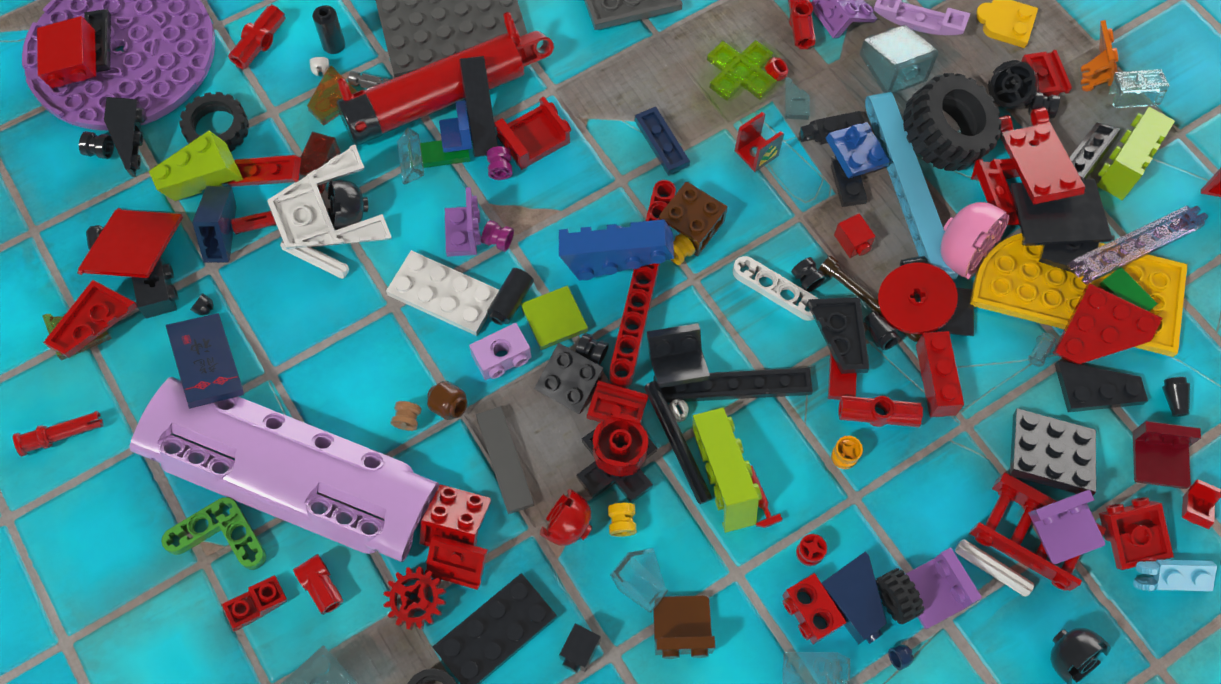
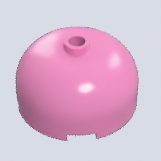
M986 202L973 203L960 210L954 218L951 217L947 221L943 229L945 233L941 241L940 252L945 264L962 277L967 279L973 277L986 255L993 249L995 243H999L1007 227L1009 215L997 206Z

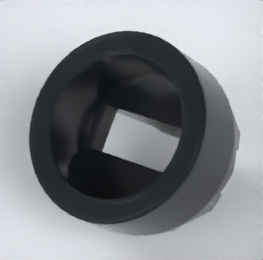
M202 293L190 310L201 316L208 315L210 310H213V301Z

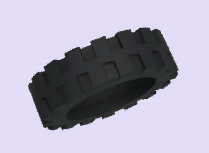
M209 92L205 93V96L195 97L192 103L189 102L185 106L186 110L182 111L180 115L182 121H179L182 129L181 132L188 144L201 136L195 130L197 123L203 116L215 111H225L232 114L234 119L230 128L218 137L226 142L230 152L235 150L237 145L240 146L244 142V136L247 137V127H249L247 116L240 102L237 99L234 100L233 96L229 94L223 95L222 92H216V94Z

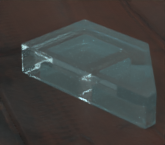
M786 77L785 119L809 120L810 95L804 90H800L792 83V79Z

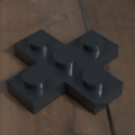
M595 429L582 438V443L592 455ZM649 437L646 459L657 452V447ZM619 443L616 447L622 448L624 443ZM594 461L576 475L579 482L592 498L615 483L629 502L633 503L653 487V484L640 468L633 475L613 476L600 469Z

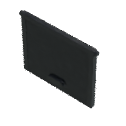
M1095 179L1085 180V192L1082 195L1034 205L1023 183H1011L1010 189L1023 236L1022 245L1092 243L1114 240L1115 236L1111 235Z

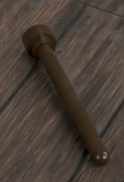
M830 255L822 263L818 271H822L826 277H834L883 316L879 308L878 299L840 270L841 266L838 265V261ZM902 332L914 342H918L921 334Z

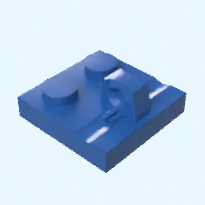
M868 122L830 132L826 137L828 144L848 178L885 168L890 163Z

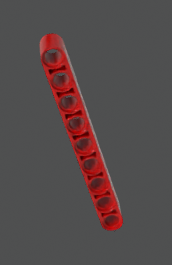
M661 180L655 184L646 221L659 220V218L654 216L660 215L675 196L676 188L671 181ZM665 194L668 195V197H662L660 195ZM660 263L641 266L633 271L610 366V382L612 385L628 388L633 382ZM640 280H646V281H648L649 283H648V284H640L638 281H640ZM641 302L644 305L641 307H636L633 305V303ZM636 325L639 328L636 330H630L627 328V326ZM627 347L631 348L633 352L626 354L621 350ZM625 371L628 375L626 377H618L615 373Z

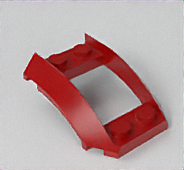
M978 159L975 162L971 180H979L987 203L997 206L1009 215L1007 225H1019L1013 197L1006 181L1009 178L1019 177L1012 160L993 159L991 162H983V159Z

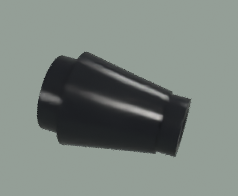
M872 312L864 318V323L877 347H881L882 350H888L897 344L900 339L897 335L898 331L876 312Z
M1174 377L1165 379L1162 389L1172 411V416L1189 415L1190 383H1187V378Z

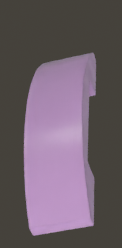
M877 0L874 6L875 12L895 24L918 32L935 35L964 34L971 14L948 8L946 13L904 3L902 0Z

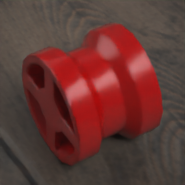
M809 534L803 537L796 549L798 560L806 566L817 565L827 553L826 542L816 534Z

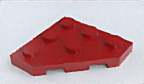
M1087 284L1053 354L1074 364H1082L1152 341L1162 318L1097 286Z

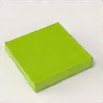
M568 285L521 303L522 311L540 350L588 332V327Z

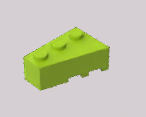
M210 130L149 170L156 189L174 201L202 193L206 186H223L222 183L232 180L236 182L243 180L226 142Z

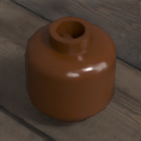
M442 381L430 388L427 405L432 412L443 419L452 420L460 417L465 412L467 397L465 392L449 381Z

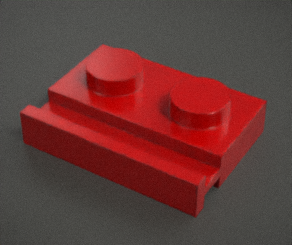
M1053 50L1050 53L1045 51L1023 56L1021 61L1029 64L1038 75L1040 85L1038 92H1042L1047 97L1051 94L1059 95L1062 92H1065V94L1070 92L1072 86L1057 50Z
M598 381L587 413V419L601 422L614 414H627L641 422L648 401V395Z
M434 535L430 541L425 574L430 570L434 573V578L478 590L481 585V577L488 549Z

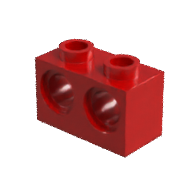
M815 573L788 588L782 595L785 609L790 615H795L800 623L798 628L802 636L806 640L810 639L813 645L847 623ZM797 593H807L810 597V604L801 603L797 598ZM813 617H822L826 622V628L818 629L813 623Z

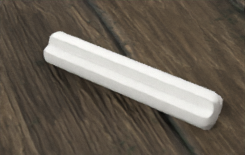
M283 241L280 244L282 250L341 279L345 278L349 272L348 265L311 247L286 249Z
M965 539L961 540L957 545L955 552L1022 596L1027 597L1034 588L1033 582Z

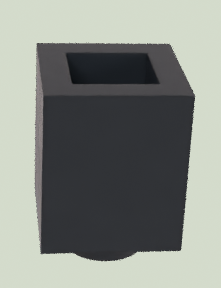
M575 623L559 654L560 659L564 661L562 666L575 673L579 669L586 672L601 642V636Z

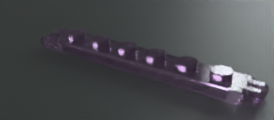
M1185 206L1072 260L1067 267L1070 270L1079 267L1074 274L1077 277L1086 274L1081 281L1085 285L1200 229L1205 225L1204 221L1208 218V215L1205 212L1197 215L1201 211L1198 206L1193 208Z

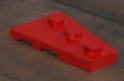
M92 280L43 343L54 351L70 358L135 310L137 304Z

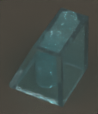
M906 25L898 28L893 27L884 33L867 37L860 51V56L883 93L892 92L893 94L926 82L939 54L936 48Z

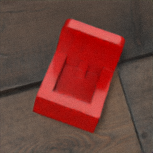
M1196 480L1183 495L1182 518L1209 529L1214 524L1215 504L1221 498V489L1201 480Z

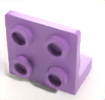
M813 0L811 2L814 13L832 38H839L852 22L874 23L877 20L873 13V8L864 0Z
M466 187V207L445 208L447 257L477 255V245H481V233L479 230L480 211L477 196H472L471 187Z
M1090 489L1028 512L1052 564H1058L1105 546V541L1087 504L1094 501Z
M951 547L941 552L933 560L906 573L910 577V581H913L916 590L919 591V597L923 600L924 613L918 616V619L924 629L938 624L982 599V596Z

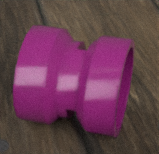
M502 146L489 149L487 151V161L490 163L488 166V176L494 180H505L511 177L512 165L509 163L511 161V151Z
M489 220L482 232L481 243L488 246L496 245L497 249L506 252L513 240L514 229L508 226L502 228L497 222Z

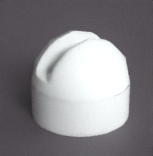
M315 57L309 60L310 69L313 74L319 76V72H322L324 76L328 73V58Z
M673 400L669 407L676 422H682L688 416V405L683 400ZM675 405H679L683 414H679V411Z

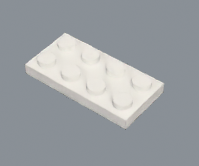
M411 250L387 288L386 293L394 299L477 336L489 316L487 309L499 289Z

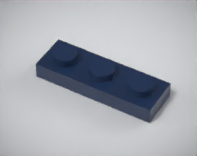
M656 106L635 115L634 121L668 176L690 166L689 158Z

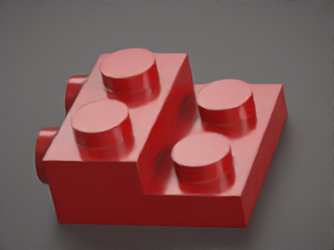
M1148 497L1131 500V506L1124 507L1123 504H1112L1106 506V512L1099 513L1101 525L1106 528L1104 538L1107 541H1111L1117 569L1125 570L1136 567L1139 561L1165 560L1174 557L1162 503L1149 501Z

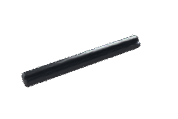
M656 381L646 384L644 387L697 502L704 504L710 501L712 496L661 388L657 386Z

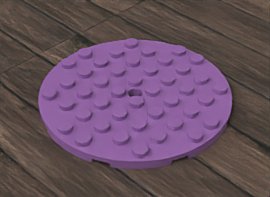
M52 0L44 7V14L38 22L32 23L22 52V66L25 69L26 82L34 96L45 109L69 124L92 130H108L104 122L106 97L137 99L146 112L145 122L141 123V125L155 121L183 104L198 89L208 74L215 53V32L208 12L200 0ZM108 9L111 13L110 70L96 72V77L85 79L84 81L51 88L38 76L37 28L79 16L84 18V12ZM118 46H125L123 48L124 52L115 51Z

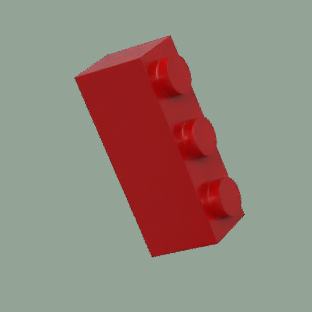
M949 331L923 333L916 344V350L930 418L956 416L964 406V400Z

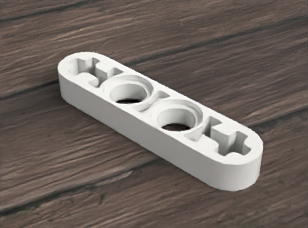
M742 256L735 260L733 275L738 281L806 321L815 320L811 311L807 312L805 307L808 306V299H818L816 296L748 256ZM745 265L748 266L749 269L744 271V273L740 271V268H743ZM755 271H757L758 273L756 274L755 280H753L752 276L755 275ZM768 277L772 280L773 284L769 287H764L759 283V279ZM790 290L793 292L794 298L785 300L780 292ZM798 298H802L801 302H799L798 306H796L795 304L797 303Z

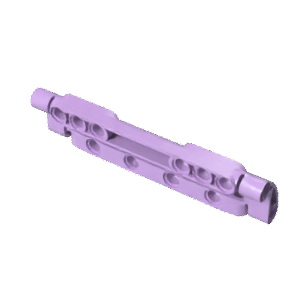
M169 377L152 397L139 420L130 442V451L161 463L162 469L167 473L362 553L370 554L378 551L400 562H404L407 558L413 542V533L439 487L438 482L413 473L411 467L400 460L241 397H234L189 409L181 380L174 377ZM171 433L176 434V435H178V436H181V437H183V438H186V439H188V440H191V441H193V442H196V443H198V444H201V445H203V446H206V447H208V448H210V449H213V450H215V451H218V452L223 453V454H225V455H228V456H230V457H233V458H235V460H232V459H230V458H228V457H225V456H223V455H220V454H218V453H215V452H213V451H210V450H208V449H205V448H203V447H200V446H198V445H195V444H193V443H191V442H188V441H186V440H183V439H181V438H178V437H176V436H173V435H171ZM317 492L332 497L351 506H354L356 508H359L361 510H364L366 512H369L371 514H374L378 517H381L384 519V521L371 515H368L366 513H363L361 511H358L356 509H353L351 507H348L339 502H336L334 500H331L329 498H326L324 496H321L317 494Z

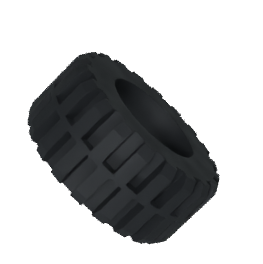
M954 73L937 75L928 81L907 101L903 114V119L906 120L903 123L904 131L908 133L906 138L909 143L913 144L915 153L920 154L923 157L922 160L926 163L931 162L933 167L938 169L944 168L946 171H960L973 165L978 159H981L995 148L1001 134L999 130L1001 129V119L998 118L1000 112L998 107L994 105L995 100L993 97L985 92L987 89L982 85L976 84V80L965 78L966 75H954ZM943 111L956 121L961 134L949 125Z

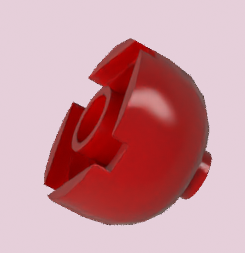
M568 489L569 496L567 497L563 494L546 517V520L550 522L547 529L542 526L540 530L542 537L560 546L574 544L579 538L584 540L592 529V526L589 524L591 508L587 501L572 489Z

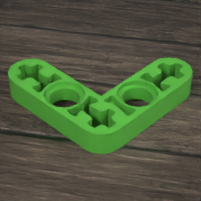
M229 497L216 500L171 527L162 536L161 542L165 550L171 554L180 555L222 531L238 561L249 570L258 569L266 560L265 550L241 508ZM226 505L230 508L229 516L222 514V508ZM211 513L216 516L215 518L219 521L215 524V521L209 516ZM201 519L208 520V528L204 532H195L196 522ZM239 526L245 527L246 535L241 540H233V530ZM186 528L188 529V532L193 536L192 539H190L187 536L188 533L184 531ZM176 535L181 538L179 540L180 545L177 547L172 544L174 542L173 537ZM247 544L256 553V560L253 562L247 559L249 554L243 547Z

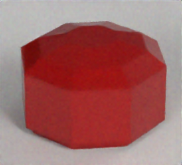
M772 57L765 65L767 75L774 81H781L788 74V67L781 58Z

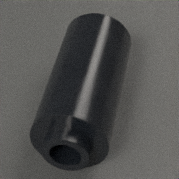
M327 5L316 8L312 17L323 50L329 54L341 52L345 48V40L335 9Z
M512 268L487 309V313L490 315L489 319L498 325L510 323L534 282L531 275L519 268Z

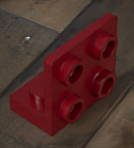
M1149 421L1141 424L1133 431L1134 481L1182 489L1191 487L1189 447L1201 439V428Z

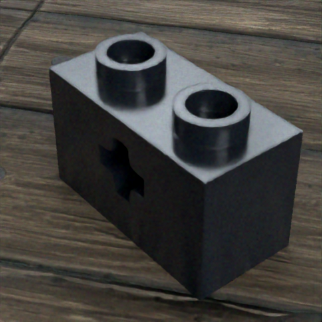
M162 257L158 260L149 278L132 277L137 308L146 319L177 310L175 301L179 299L175 286L171 283V278H174L173 269L170 263L166 264Z

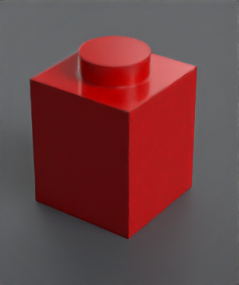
M860 213L838 223L834 233L835 238L849 258L868 253L872 249L871 246L876 237Z

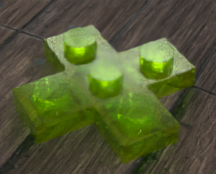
M755 40L740 54L726 42L722 41L707 56V61L721 70L710 82L709 88L726 101L741 87L761 100L776 85V80L762 70L773 57V52Z

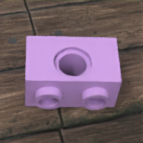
M517 323L469 345L471 355L484 380L489 378L496 379L514 366H523L531 358L530 346ZM499 351L508 352V354L503 357L496 356V353Z

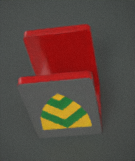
M761 112L739 127L734 150L754 172L779 156L784 137L782 131L767 141L761 136L765 120L764 112ZM754 147H758L756 156L753 157L750 154V150Z

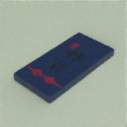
M219 313L166 325L189 409L244 395Z

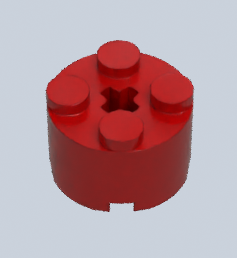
M614 414L597 425L593 434V456L596 465L600 469L613 476H627L635 474L643 465L647 455L648 435L638 419L627 414ZM619 443H624L622 448L616 447Z

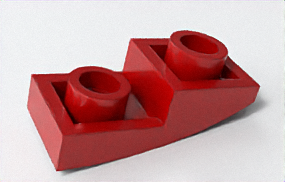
M274 575L248 587V592L221 604L233 632L270 613L285 603L287 598Z

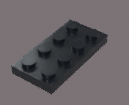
M521 573L432 647L461 684H480L556 620L557 615Z

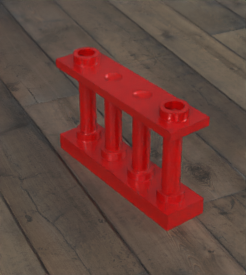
M1004 472L992 487L993 490L998 492L1000 497L986 524L977 523L970 530L969 534L974 536L978 543L987 547L992 546L1048 578L1055 587L1061 590L1071 591L1080 586L1082 580L1073 576L1072 573L1081 555L1064 561L1062 568H1059L1046 560L1048 556L1042 542L1036 554L1021 546L1032 523L1028 512L1057 501ZM1014 501L1022 505L1025 511L1011 539H1008L995 530L1009 502ZM1097 524V526H1098V528H1099V530H1100V532H1101V535H1102V537H1103V535H1104V533H1105V531H1106V528H1104V527H1102L1101 525Z

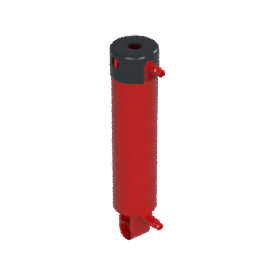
M505 12L503 16L508 33L355 93H351L344 78L338 79L339 90L343 98L338 99L336 105L352 142L355 145H360L382 136L383 133L454 105L457 101L465 100L459 59L484 56L490 90L524 75V66L550 56L554 49V43L540 31H533L520 37L511 13ZM543 40V45L537 48L538 42Z

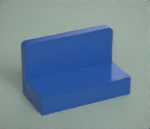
M465 100L456 102L458 118L439 121L443 152L472 149Z

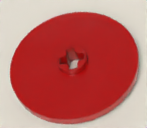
M909 263L894 269L883 280L878 293L879 308L885 320L894 328L910 334L930 333L943 327L954 315L958 302L957 288L952 278L944 270L927 263ZM915 294H920L921 302H916Z

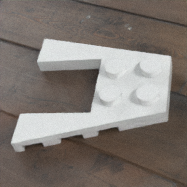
M352 145L342 154L330 159L328 163L317 170H313L297 183H293L267 200L286 249L382 241L392 238L383 214L334 230L318 190V185L364 170L356 145Z

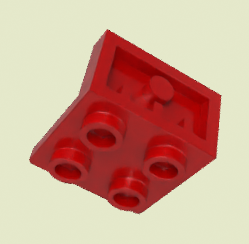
M439 485L421 520L419 544L430 547L432 537L438 535L476 546L478 530L491 504V498Z

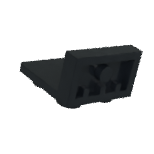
M698 323L647 331L649 357L659 388L697 383L710 379V373L702 353L701 330Z

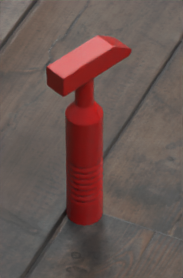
M751 465L753 484H758L762 499L758 500V506L763 509L767 518L757 522L756 526L767 528L782 522V517L780 514L771 516L768 509L769 502Z

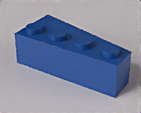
M664 219L630 223V227L625 228L612 224L607 225L605 230L592 231L591 227H581V232L569 233L568 229L559 230V257L579 281L591 280L594 277L606 274L612 275L619 271L638 269L641 266L653 263L659 264L666 260L674 259L673 232Z

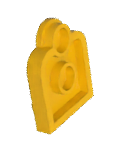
M993 0L992 3L980 4L976 15L978 21L984 24L983 32L986 36L1025 48L1030 38L1038 8L1013 0Z

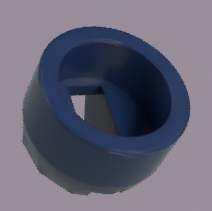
M897 645L888 651L890 661L897 670L907 668L914 660V656L911 655L912 649L907 645Z

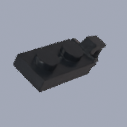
M861 111L811 121L808 125L801 126L799 137L801 142L815 140V142H820V145L827 144L826 137L830 132L865 122Z
M832 156L831 170L841 206L866 204L868 199L861 175L848 178L836 156Z

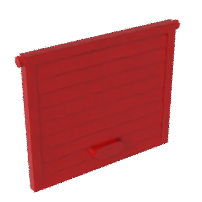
M117 208L79 266L77 273L79 275L87 273L149 278L182 221V214L131 211Z

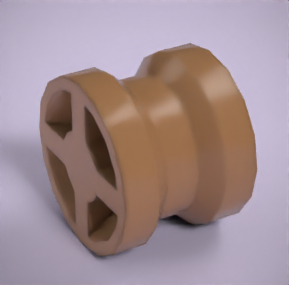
M396 402L394 407L396 414L391 419V425L402 430H416L418 426L416 419L421 414V407L411 402Z

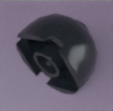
M1019 60L1002 63L993 71L994 75L991 81L989 80L988 82L989 95L993 97L994 102L1005 109L1012 110L1024 108L1030 104L1037 96L1040 86L1038 75L1029 64Z
M336 180L329 182L328 200H330V208H328V214L334 230L360 222L363 218V212H368L367 197H363L359 187L350 181Z
M1075 628L1067 632L1063 629L1052 640L1055 645L1051 650L1050 660L1057 674L1067 684H1072V678L1077 683L1089 675L1101 663L1098 660V656L1102 652L1107 656L1111 646L1092 630Z

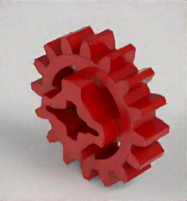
M408 567L406 568L405 576L399 572L396 573L398 579L396 583L388 581L392 589L391 591L384 592L383 595L389 597L390 601L383 605L385 608L392 609L387 615L389 618L398 617L396 625L401 627L406 622V629L412 630L414 624H416L418 629L422 630L424 629L425 621L431 625L434 624L432 618L434 614L442 615L438 607L439 605H446V601L440 599V596L445 594L446 590L438 588L442 582L441 579L436 578L432 580L434 575L432 571L429 570L424 575L422 567H418L416 573ZM411 580H417L415 585L404 586L405 583ZM429 587H431L433 592V602L429 601ZM412 593L421 598L419 603H412L410 599ZM398 594L401 596L402 601L400 608L397 605ZM417 611H426L425 614L419 617H411Z

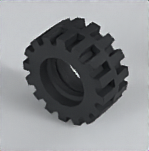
M896 568L877 578L876 584L882 604L887 608L889 615L891 614L892 618L895 621L897 620L899 624H905L924 613L923 600L919 597L920 593L916 590L913 581H910V577L904 574L903 570Z

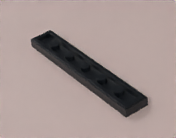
M810 367L710 373L709 380L661 388L667 403L677 399L690 402L812 395L813 392Z

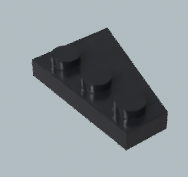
M860 297L808 299L807 305L841 374L868 373L869 361Z
M1057 361L1054 364L1068 413L1144 405L1148 402L1140 376L1063 361Z

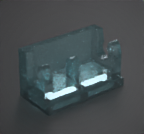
M1162 69L1115 72V78L1109 93H1116L1112 103L1114 108L1160 105L1170 85Z

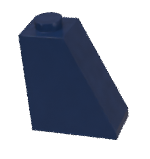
M206 186L192 223L204 263H229L233 238L231 219L235 218L236 202L232 186Z
M865 551L821 583L847 622L844 626L858 645L865 640L869 644L883 635L880 629L887 624L870 557Z

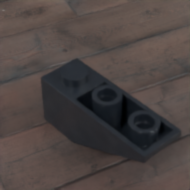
M106 97L104 122L125 169L131 177H136V169L139 170L141 166V157L138 155V149L143 144V133L140 130L141 123H144L146 118L145 109L137 99Z

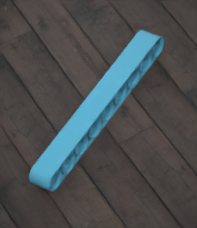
M892 92L867 96L865 99L866 112L874 134L890 160L886 167L918 256H925L928 264L944 270L954 280L958 274L945 264L940 252L941 241L945 231L943 230L912 143H909L906 138L908 133L904 131V122Z

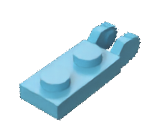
M1197 560L1139 561L1136 564V571L1143 574H1151L1154 577H1136L1133 585L1145 591H1213L1217 565L1213 561Z

